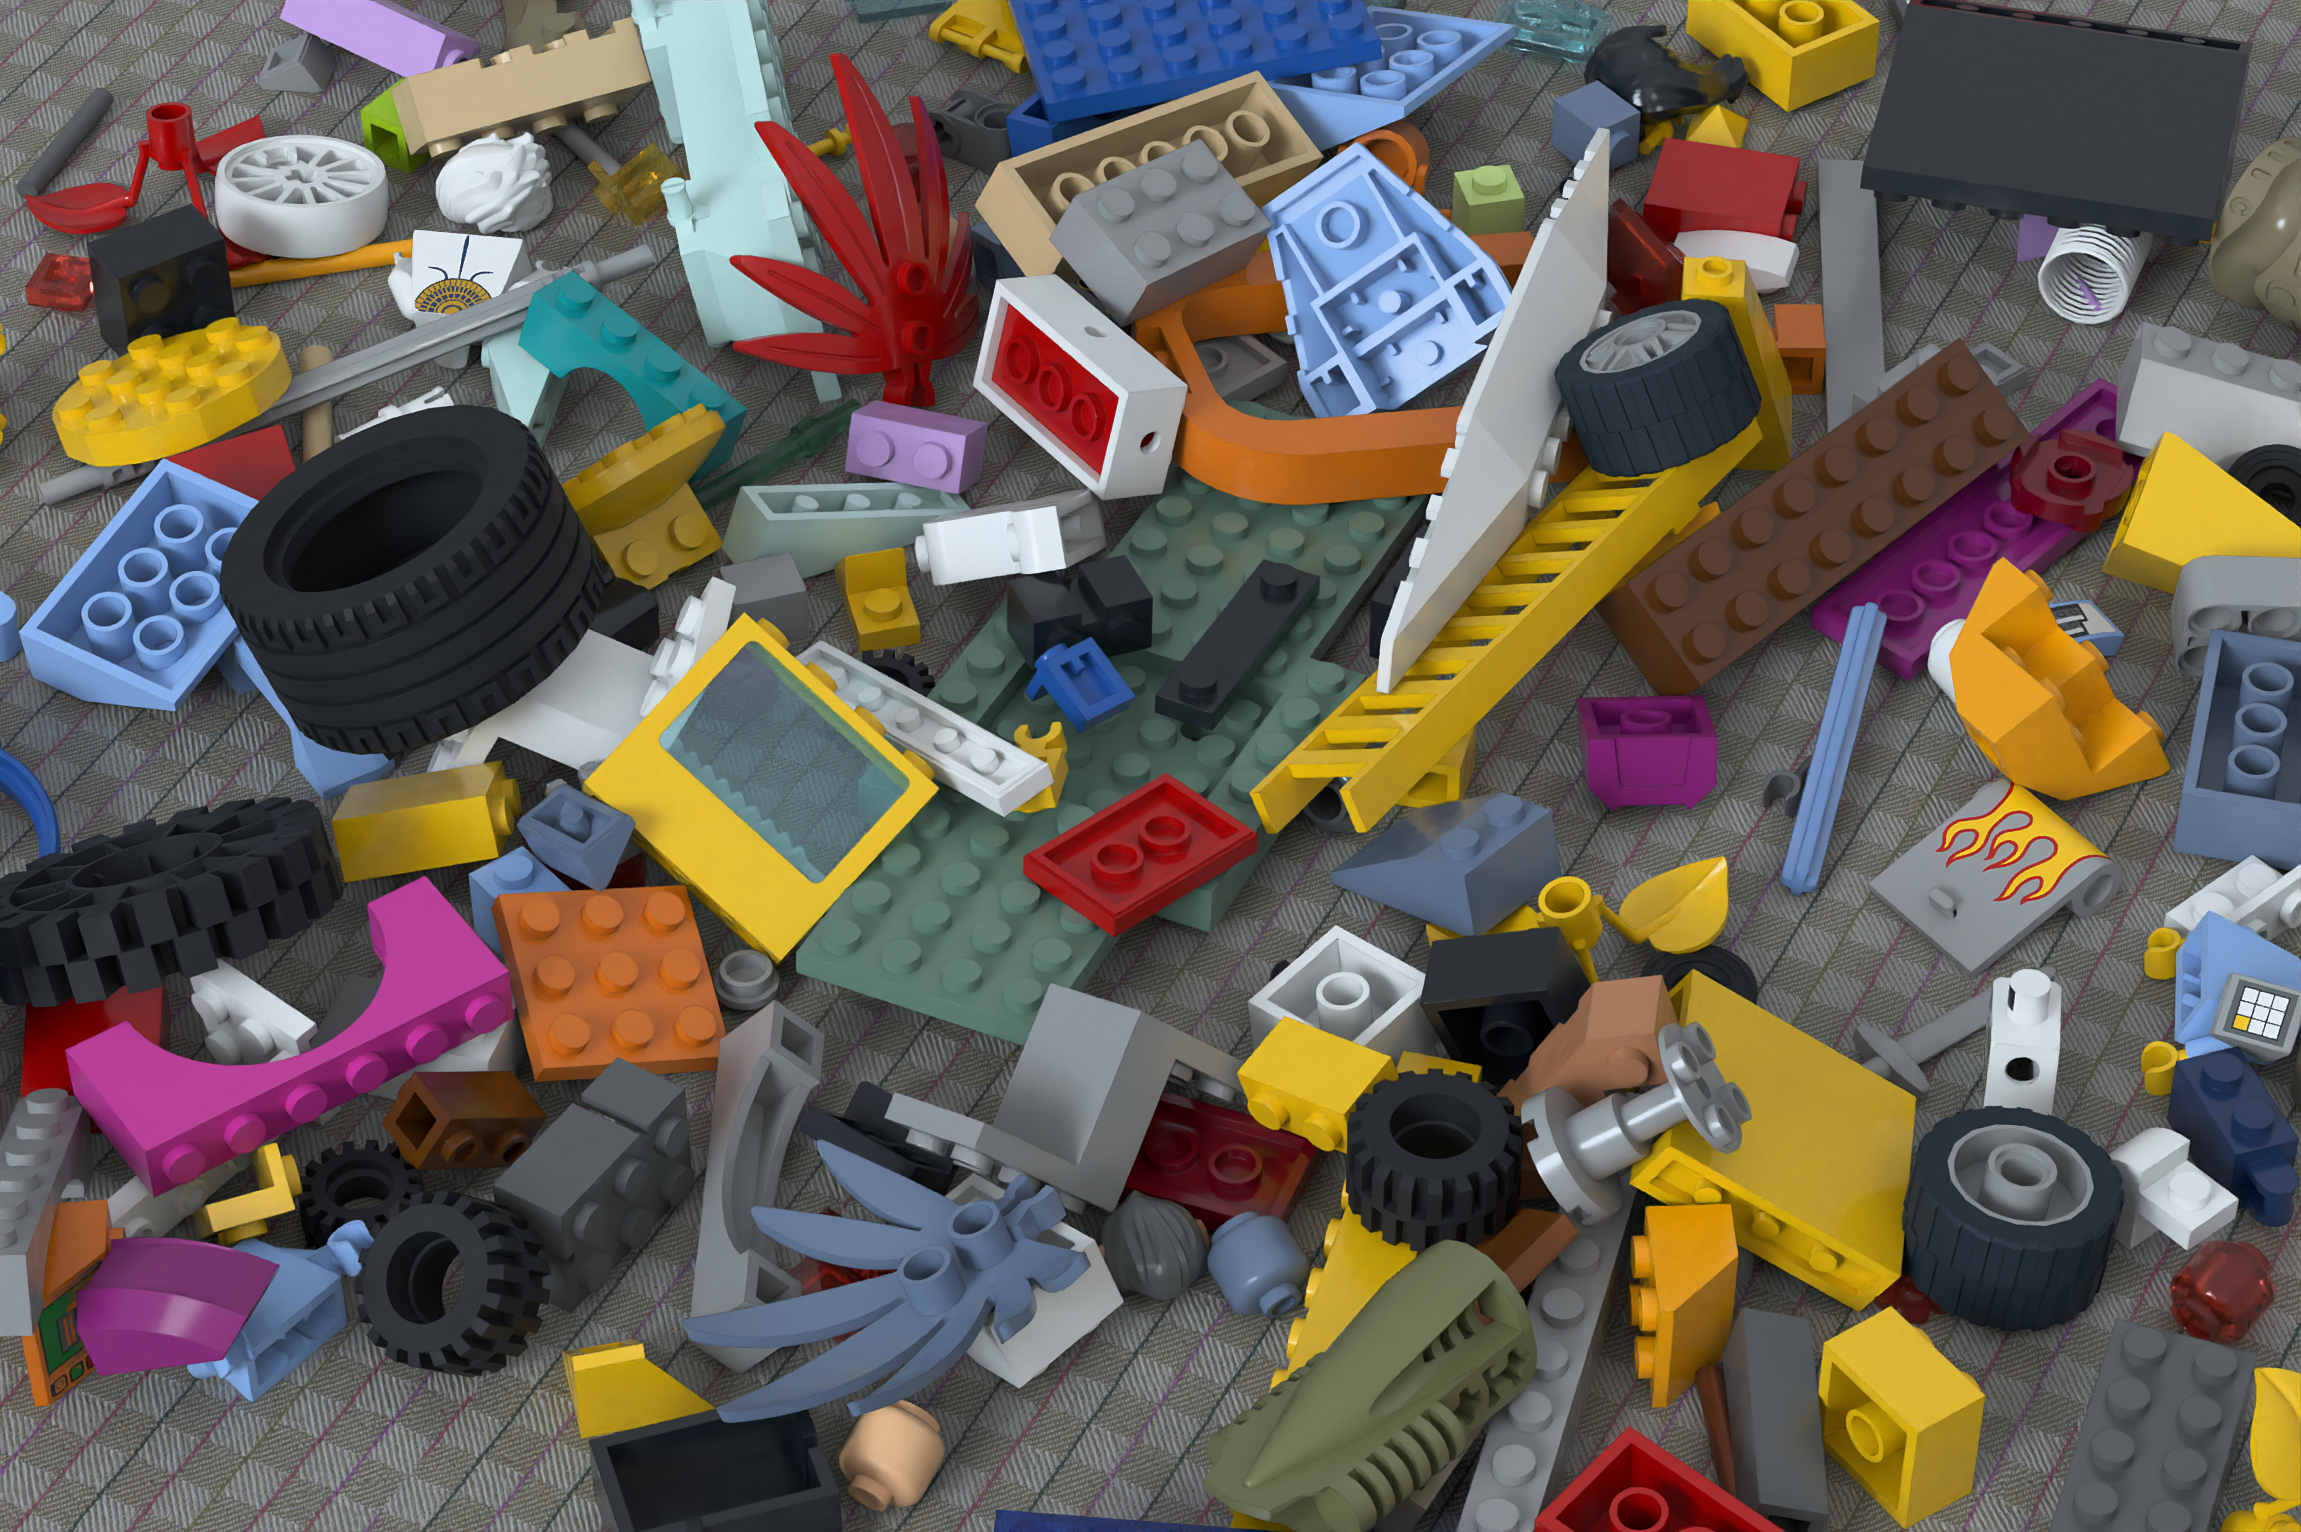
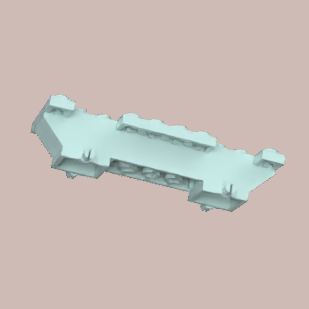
M630 0L632 6L631 16L633 22L639 24L644 53L660 102L659 109L665 119L670 139L673 143H684L691 179L685 181L679 177L670 178L662 183L661 191L664 194L669 211L667 213L669 224L676 229L680 255L696 304V313L701 321L708 346L719 348L727 345L731 340L736 342L781 333H827L826 329L833 328V326L790 306L752 281L729 262L730 257L733 255H752L794 264L825 276L823 267L826 266V261L818 234L819 229L754 127L757 121H773L799 140L798 134L794 132L791 122L793 119L782 68H785L777 35L774 36L767 0ZM811 371L820 403L843 398L838 374Z

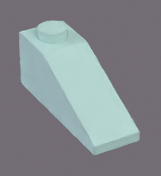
M521 324L483 339L481 362L483 367L490 368L492 393L498 410L525 424L542 450L570 374L560 379L518 345L524 325Z

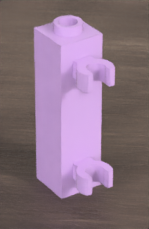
M286 0L280 19L404 77L472 60L474 54H479L481 47L478 45L479 41L389 0Z

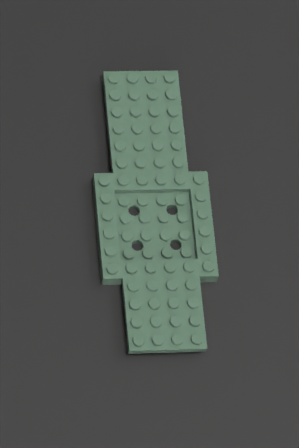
M1235 399L1228 404L1244 414L1266 420L1313 419L1269 409L1252 401ZM1179 466L1164 485L1162 493L1156 495L1107 557L1126 555L1153 596L1152 647L1107 657L1136 696L1127 710L1079 734L1050 694L1032 702L1025 690L1035 674L1007 631V597L926 697L1016 746L1014 732L1020 725L1028 724L1032 739H1037L1049 733L1052 722H1060L1068 746L1065 757L1069 769L1057 808L1043 809L1034 813L1012 811L1003 817L933 778L931 781L940 788L933 801L926 808L923 807L868 868L845 889L797 950L796 972L1025 1046L1050 983L1081 992L1122 934L1114 938L1023 875V856L1165 773H1168L1258 833L1257 852L1153 914L1211 933L1284 830L1283 828L1277 834L1266 833L1249 792L1367 679V674L1343 668L1332 662L1320 660L1426 515V509L1432 494L1323 504L1281 505L1248 500L1222 492L1194 478ZM1263 559L1275 563L1288 564L1295 569L1320 576L1319 595L1213 731L1155 713V694ZM1192 738H1201L1199 741L1189 740ZM874 764L870 766L858 781V822L871 827L905 793Z

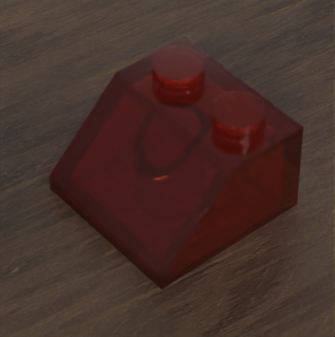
M1619 197L1611 205L1608 224L1607 281L1617 290L1610 297L1611 301L1625 315L1640 311V309L1650 306L1661 305L1665 302L1681 301L1684 257L1687 256L1679 247Z

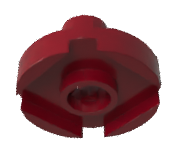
M2062 429L2059 433V439H2049L2040 442L2041 433L2036 434L2020 444L2013 452L2009 475L2011 487L2010 501L2015 510L2021 513L2034 514L2048 521L2067 524L2076 532L2093 533L2102 528L2105 519L2113 517L2122 511L2129 501L2134 476L2132 464L2128 467L2122 461L2124 451L2115 442L2104 436L2084 430ZM2070 475H2075V476H2078V477H2080V478L2072 479V478H2069V477H2070Z

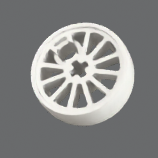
M315 135L268 137L243 144L227 153L221 159L215 178V211L219 227L224 235L236 244L252 251L290 258H317L339 255L371 243L384 230L388 215V179L384 164L380 158L370 150L355 143Z

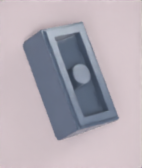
M563 784L523 816L516 825L538 860L590 888L602 892L613 876L636 823L631 816L567 784Z

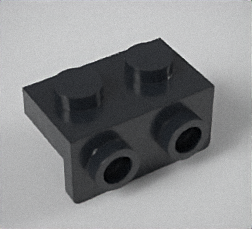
M862 1081L858 1085L844 1115L813 1106L810 1107L799 1129L802 1133L816 1141L822 1139L900 1174L942 1196L946 1195L959 1169V1166L952 1163L954 1159L950 1158L953 1149L948 1147L945 1156L941 1157L905 1142L910 1130L884 1118L893 1094L874 1083Z

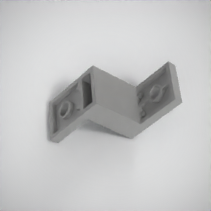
M1050 983L992 1126L894 1092L884 1118L909 1129L910 1131L905 1142L941 1157L945 1156L948 1147L953 1149L950 1158L954 1159L952 1163L963 1169L991 1179L995 1169L999 1170L997 1179L1000 1180L999 1185L1005 1188L1022 1174L1030 1178L1036 1194L1046 1185L1055 1188L1064 1209L1082 1216L1086 1204L1113 1213L1165 1084L1188 1090L1191 1080L1198 1081L1195 1088L1196 1091L1233 1105L1237 1094L1246 1097L1237 1076V1071L1245 1062L1141 1010Z

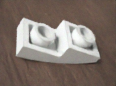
M1732 230L1690 231L1677 234L1666 268L1677 284H1681L1684 257L1705 258L1718 256L1725 259L1745 260L1757 293L1765 294L1783 287H1789L1800 252L1796 243L1759 233Z

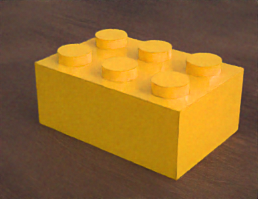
M1688 0L1686 33L1719 59L1725 54H1730L1732 57H1740L1745 69L1749 73V82L1787 112L1875 76L1880 21L1853 0Z

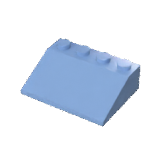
M1370 5L1366 9L1380 37L1382 59L1267 81V83L1321 152L1406 117L1515 37L1516 26Z
M163 458L19 631L32 677L83 701L177 711L240 633L234 619L221 599V562L231 537L250 510L259 501Z

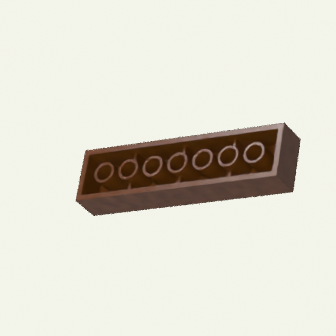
M1958 338L1607 595L1594 607L1658 696L1687 695L1714 677L2030 438L2031 435L1961 338Z

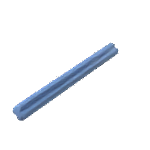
M1867 602L1865 606H1854L1850 611L1780 874L1781 884L1789 887L1790 894L1795 896H1801L1802 892L1813 893L1820 881L1887 623L1886 614L1877 610L1878 604L1873 602Z

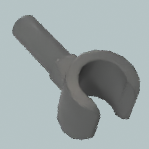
M1809 755L1794 773L1787 770H1776L1764 778L1762 783L1764 807H1769L1770 802L1778 797H1785V815L1789 817L1796 816L1801 799V790L1804 788L1812 755Z

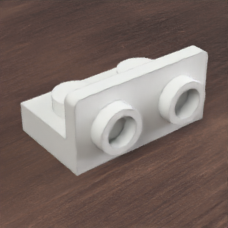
M2251 855L2166 913L2164 927L2177 931L2181 939H2186L2188 933L2195 929L2209 910L2239 926L2243 925L2252 928L2262 938L2270 941L2289 927L2296 928L2301 925V864L2287 874L2282 875L2254 855Z

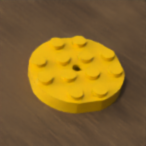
M228 317L215 321L204 329L178 334L162 339L158 334L138 338L128 345L129 353L114 361L100 360L84 366L78 372L80 380L72 385L56 402L52 411V421L63 449L69 458L96 467L123 466L148 462L206 444L261 415L286 392L292 381V371L280 338L276 333L270 332L267 326L253 327L250 325H240L238 318Z

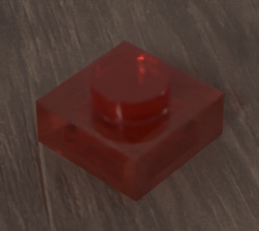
M46 252L25 286L28 305L53 308L58 311L83 313L94 296L89 258Z

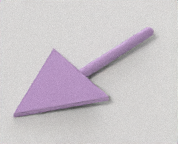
M2024 213V218L2019 221L2017 262L2046 256L2060 227L2048 224L2047 217ZM2071 270L2080 277L2077 280H2073L2081 284L2080 288L2075 287L2084 292V295L2081 297L2088 299L2087 305L2096 306L2091 311L2103 310L2099 307L2101 303L2082 276Z

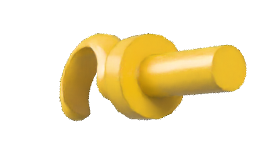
M1683 116L1671 119L1678 126L1683 125L1685 121ZM1668 120L1657 125H1647L1645 128L1646 137L1639 144V151L1644 155H1648L1656 146H1663L1666 137H1673L1672 122Z
M848 123L845 126L844 132H840L837 128L827 130L824 133L823 140L807 147L817 157L829 152L834 157L843 155L846 152V145L853 143Z

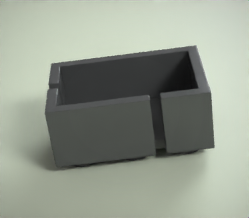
M619 1057L581 1094L582 1105L614 1119L615 1123L572 1103L493 1184L494 1201L508 1206L509 1211L522 1214L529 1221L527 1230L539 1234L544 1246L537 1254L540 1258L549 1259L551 1272L550 1275L543 1277V1288L551 1290L549 1303L569 1313H572L591 1292H597L605 1285L611 1271L631 1249H637L642 1246L649 1237L652 1227L672 1206H678L686 1199L694 1182L689 1142L690 1123L687 1118L685 1088Z

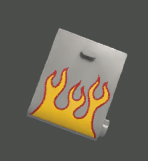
M2005 777L1984 784L1971 801L1871 880L1868 886L1875 896L1974 979L2064 905L2081 918L2090 917L2100 912L2118 892L2123 879V870L2121 866L2025 787L2017 785Z

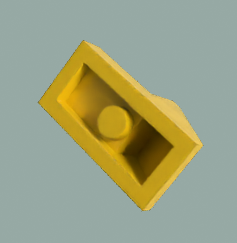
M904 547L846 556L834 566L835 578L860 653L867 650L876 651L921 643L920 622L907 587Z

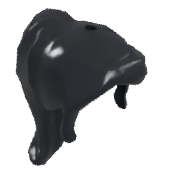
M1662 24L1658 26L1623 27L1606 36L1589 57L1583 74L1586 85L1598 80L1641 112L1640 124L1657 125L1680 116L1697 114L1704 108L1725 100L1729 104H1733L1741 96L1743 88L1750 80L1749 73L1745 69L1742 59L1740 57H1732L1730 54H1725L1720 60L1703 66L1680 60L1673 50L1651 39L1667 35V27Z

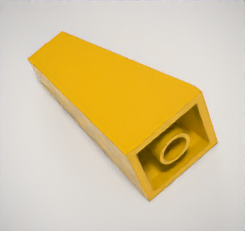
M1718 256L1705 258L1684 257L1681 301L1688 299L1706 301L1708 299L1718 302L1728 309L1762 398L1761 408L1756 416V420L1763 439L1733 469L1777 471L1791 461L1792 385L1746 261L1725 259Z
M2165 431L2141 464L2129 501L2124 509L2101 572L2175 594L2179 574L2183 566L2201 556L2301 558V528L2179 436Z

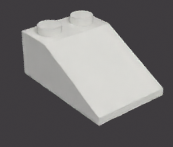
M973 1173L944 1197L963 1206L977 1200L995 1202L1004 1196L1005 1190ZM1061 1221L1052 1228L1040 1232L1035 1241L1086 1252L1091 1267L1072 1285L1059 1292H1045L1038 1285H1034L1032 1291L1037 1301V1310L1034 1318L1025 1328L1004 1344L1000 1343L994 1330L995 1306L991 1308L981 1331L966 1351L979 1365L1019 1389L1029 1380L1044 1372L1052 1361L1081 1337L1096 1329L1104 1318L1124 1303L1095 1240Z

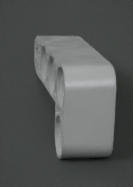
M2211 555L2201 556L2185 564L2180 571L2170 609L2175 667L2178 671L2188 677H2203L2211 628L2301 642V558Z

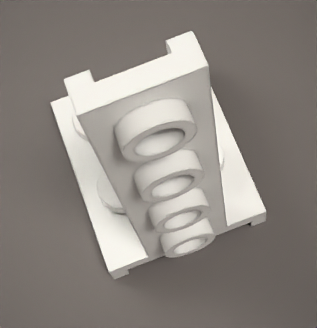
M221 958L216 959L218 969L190 978L194 993L191 995V1001L197 1012L202 1016L208 1033V1037L205 1038L206 1047L221 1065L263 1064L284 1060L311 1050L309 1040L318 1033L316 1023ZM339 1105L321 1114L314 1121L323 1126L342 1110L341 1106ZM279 1136L261 1144L253 1151L241 1154L199 1175L193 1181L179 1185L155 1198L137 1176L133 1177L108 1199L112 1228L124 1227L126 1238L163 1237L186 1216L200 1209L206 1199L237 1172L249 1167L252 1163L250 1153L264 1145L271 1144Z

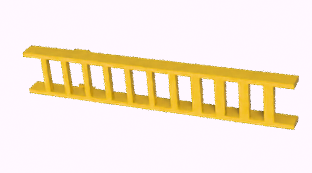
M1756 417L1753 418L1752 423L1745 430H1742L1737 434V437L1727 444H1723L1715 449V451L1694 459L1690 463L1666 469L1663 472L1644 474L1638 477H1611L1594 471L1591 465H1588L1523 528V531L1389 694L1376 691L1377 669L1249 792L1266 833L1277 834L1335 777H1352L1339 792L1356 832L1367 833L1666 534L1678 535L1701 512L1698 503L1763 439ZM1657 478L1649 487L1631 488L1640 479ZM1614 510H1624L1617 518H1615L1616 515ZM1593 541L1585 550L1567 551L1575 542ZM1560 573L1552 582L1534 583L1542 574ZM1528 605L1519 614L1501 615L1510 606ZM1493 639L1487 646L1469 647L1475 640ZM1457 674L1452 680H1435L1439 675ZM1405 708H1423L1418 714H1400ZM1388 742L1383 748L1364 749L1369 743Z

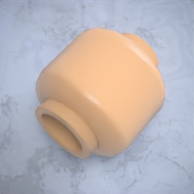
M904 1400L861 1415L838 1456L839 1468L850 1482L848 1487L849 1494L860 1504L880 1512L885 1511L888 1505L909 1507L918 1503L945 1456L944 1442L938 1435L940 1431L938 1422L922 1408Z

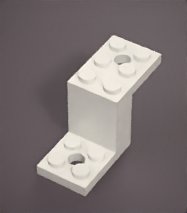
M712 577L699 599L690 595L676 623L675 631L679 633L674 641L664 638L654 656L588 629L577 648L547 679L516 703L474 727L443 739L445 744H439L435 750L426 773L482 764L498 737L577 770L589 761H595L600 766L727 631L736 586ZM708 686L660 736L659 743L666 752L671 748Z

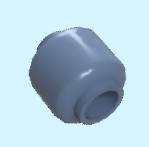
M1248 1211L1231 1218L1217 1229L1211 1238L1213 1246L1207 1256V1267L1212 1278L1235 1312L1244 1316L1264 1313L1268 1319H1273L1286 1314L1301 1301L1302 1294L1299 1290L1309 1278L1310 1262L1282 1219L1273 1215L1260 1216L1256 1211Z

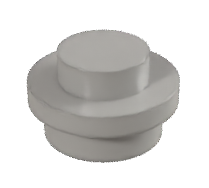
M739 950L727 955L721 961L713 980L717 999L725 1006L737 1010H754L764 1007L777 997L780 990L778 970L772 965L771 960L765 954L755 950Z

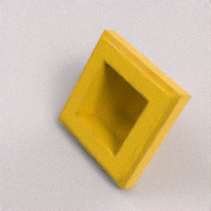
M1720 105L1705 108L1697 114H1693L1685 140L1741 149L1749 120Z

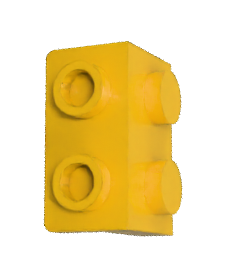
M277 1142L264 1145L250 1153L260 1190L208 1204L195 1211L194 1215L201 1239L218 1234L220 1245L227 1246L238 1243L243 1239L256 1238L268 1233L267 1220L278 1218L294 1211L295 1206L292 1198L302 1194V1186L292 1154L281 1156Z

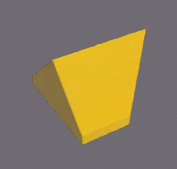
M627 1339L562 1351L581 1439L635 1429L716 1409L646 1359L643 1343L636 1340Z

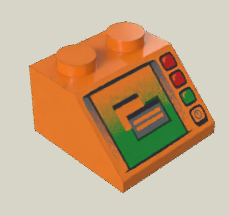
M107 1199L58 1203L50 1234L43 1284L44 1307L33 1336H21L35 1407L51 1405L96 1369L77 1332V1290H84L111 1250V1239L126 1238L124 1227L112 1228Z

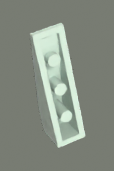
M899 482L741 486L721 548L734 564L790 552L803 580L833 570L834 566L846 556L913 544L917 536L925 535L923 523L942 515L971 509L959 494Z

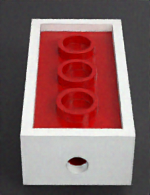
M1056 274L997 279L973 387L1100 499L1111 500L1161 494L1168 467L1172 460V450L1181 414L1185 407L1188 385Z

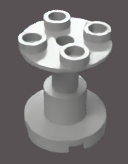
M1694 1021L1685 1027L1676 1023H1669L1660 1029L1658 1044L1661 1061L1668 1081L1631 1101L1616 1092L1584 1108L1569 1092L1558 1086H1551L1523 1102L1521 1107L1522 1125L1526 1122L1530 1124L1535 1123L1538 1138L1527 1143L1532 1160L1551 1194L1568 1213L1578 1207L1582 1208L1583 1219L1580 1221L1587 1226L1593 1225L1617 1213L1623 1202L1618 1171L1649 1156L1651 1152L1650 1138L1687 1119L1690 1120L1699 1134L1713 1148L1724 1154H1730L1740 1148L1742 1142L1740 1125L1751 1120V1109L1742 1090L1734 1082L1726 1084L1713 1061L1716 1058L1713 1042L1700 1023Z

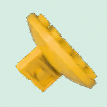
M700 403L682 414L678 413L655 426L637 440H630L600 458V461L584 469L576 477L561 485L600 559L611 568L615 577L627 579L636 585H642L650 590L669 579L668 575L677 571L679 573L721 548L723 543L687 483L708 458L727 427L718 411L710 410L707 412L703 403Z

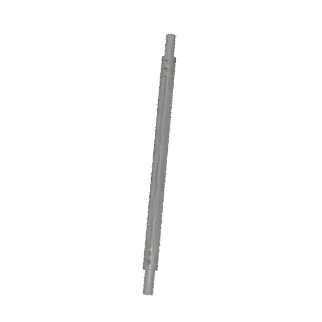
M645 243L595 264L590 259L296 375L292 377L288 389L281 398L261 415L206 444L187 451L245 435L524 324L533 293L572 270L602 293L604 285L654 266L655 261L652 252ZM163 458L143 463L111 467H96L88 464L37 485L45 505L50 506L100 485H103L105 490L152 472Z

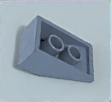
M1505 792L1417 808L1330 872L1331 882L1335 885L1465 937L1484 935L1539 893L1548 883L1562 875L1552 811Z

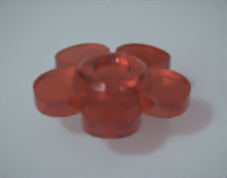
M1902 1269L1901 1277L1879 1296H1875L1873 1300L1875 1305L1882 1310L1890 1306L1895 1310L1901 1307L1900 1315L1910 1324H1925L1929 1321L1931 1311L1937 1314L1947 1313L1940 1309V1305L1930 1297H1927L1923 1291L1917 1290L1912 1277L1906 1276Z

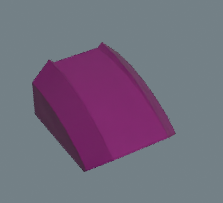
M1703 695L1583 697L1576 699L1581 754L1587 786L1612 811L1623 805L1684 804L1691 810L1716 786L1717 735Z
M163 1237L111 1239V1250L84 1290H77V1332L99 1376L220 1361L225 1358L278 1273L280 1265L247 1252L200 1241Z

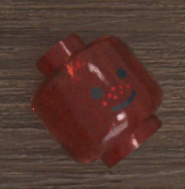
M2214 1239L2203 1243L2174 1275L2170 1283L2169 1292L2173 1302L2171 1306L2172 1316L2179 1326L2193 1338L2213 1343L2219 1341L2225 1344L2240 1341L2269 1310L2276 1297L2274 1282L2268 1273L2271 1269L2268 1259L2259 1249L2244 1241L2234 1244L2230 1241Z

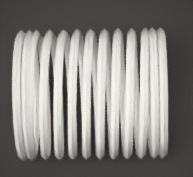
M2082 222L2081 228H2059L2038 273L2039 291L2046 304L2059 316L2075 323L2096 325L2111 321L2124 309L2152 247L2153 233L2141 231L2139 237L2128 239L2108 234L2104 229L2098 228H2105L2106 226ZM2092 232H2099V233H2101V234H2103V235H2106V236H2108V237L2114 239L2115 241H2113V240H2111V239H2109V238H2107V237H2105V236H2102V235H2100V234H2098V233H2092ZM2095 238H2098V239H2100V240H2102V241H2104V242H2107V243L2111 244L2112 246H2110V245H2108V244H2106V243H2103V242H2101V241H2099V240H2097V239H2095ZM2089 243H2095V244H2097V245H2099V246H2101V247H2103V248H2105V249H2108L2109 251L2104 250V249H2102V248H2100V247H2098V246H2096V245H2094V244H2089ZM2085 254H2089L2096 258H2099L2107 264H2102L2098 261L2088 258ZM2083 265H2085V266H2087V267H2090V268H2092V269H2095V270H2097V271H2100V272H2111V273H2099V272L2093 271V270H2091V269H2089V268H2086V267H2084ZM2071 270H2073L2075 273L2080 274L2083 278H2086L2093 282H2097L2092 283L2087 280H2084L2088 286L2092 288H2103L2091 289L2092 292L2095 293L2094 295L2097 297V299H2101L2098 300L2101 303V306L2099 307H2101L2103 310L2086 311L2094 310L2096 306L2083 305L2081 303H2078L2067 298L2064 295L2066 294L2068 297L2072 299H2075L2084 304H2088V299H2084L2068 291L2070 290L2071 292L2076 293L2080 296L2084 295L2083 291L2075 289L2071 286L2073 285L2077 288H2080L2081 284L2076 283L2073 280H2077L2080 277L2074 274ZM2080 270H2082V271H2084V272H2087V273H2089V274H2091V275H2094V276H2096V277H2104V278H2095V277H2093V276H2090V275H2088V274H2085V273L2081 272ZM2066 303H2069V304L2074 305V306H2076V307H2078V308L2086 309V310H2079V309H2077V308H2075V307H2072V306H2070V305H2067Z

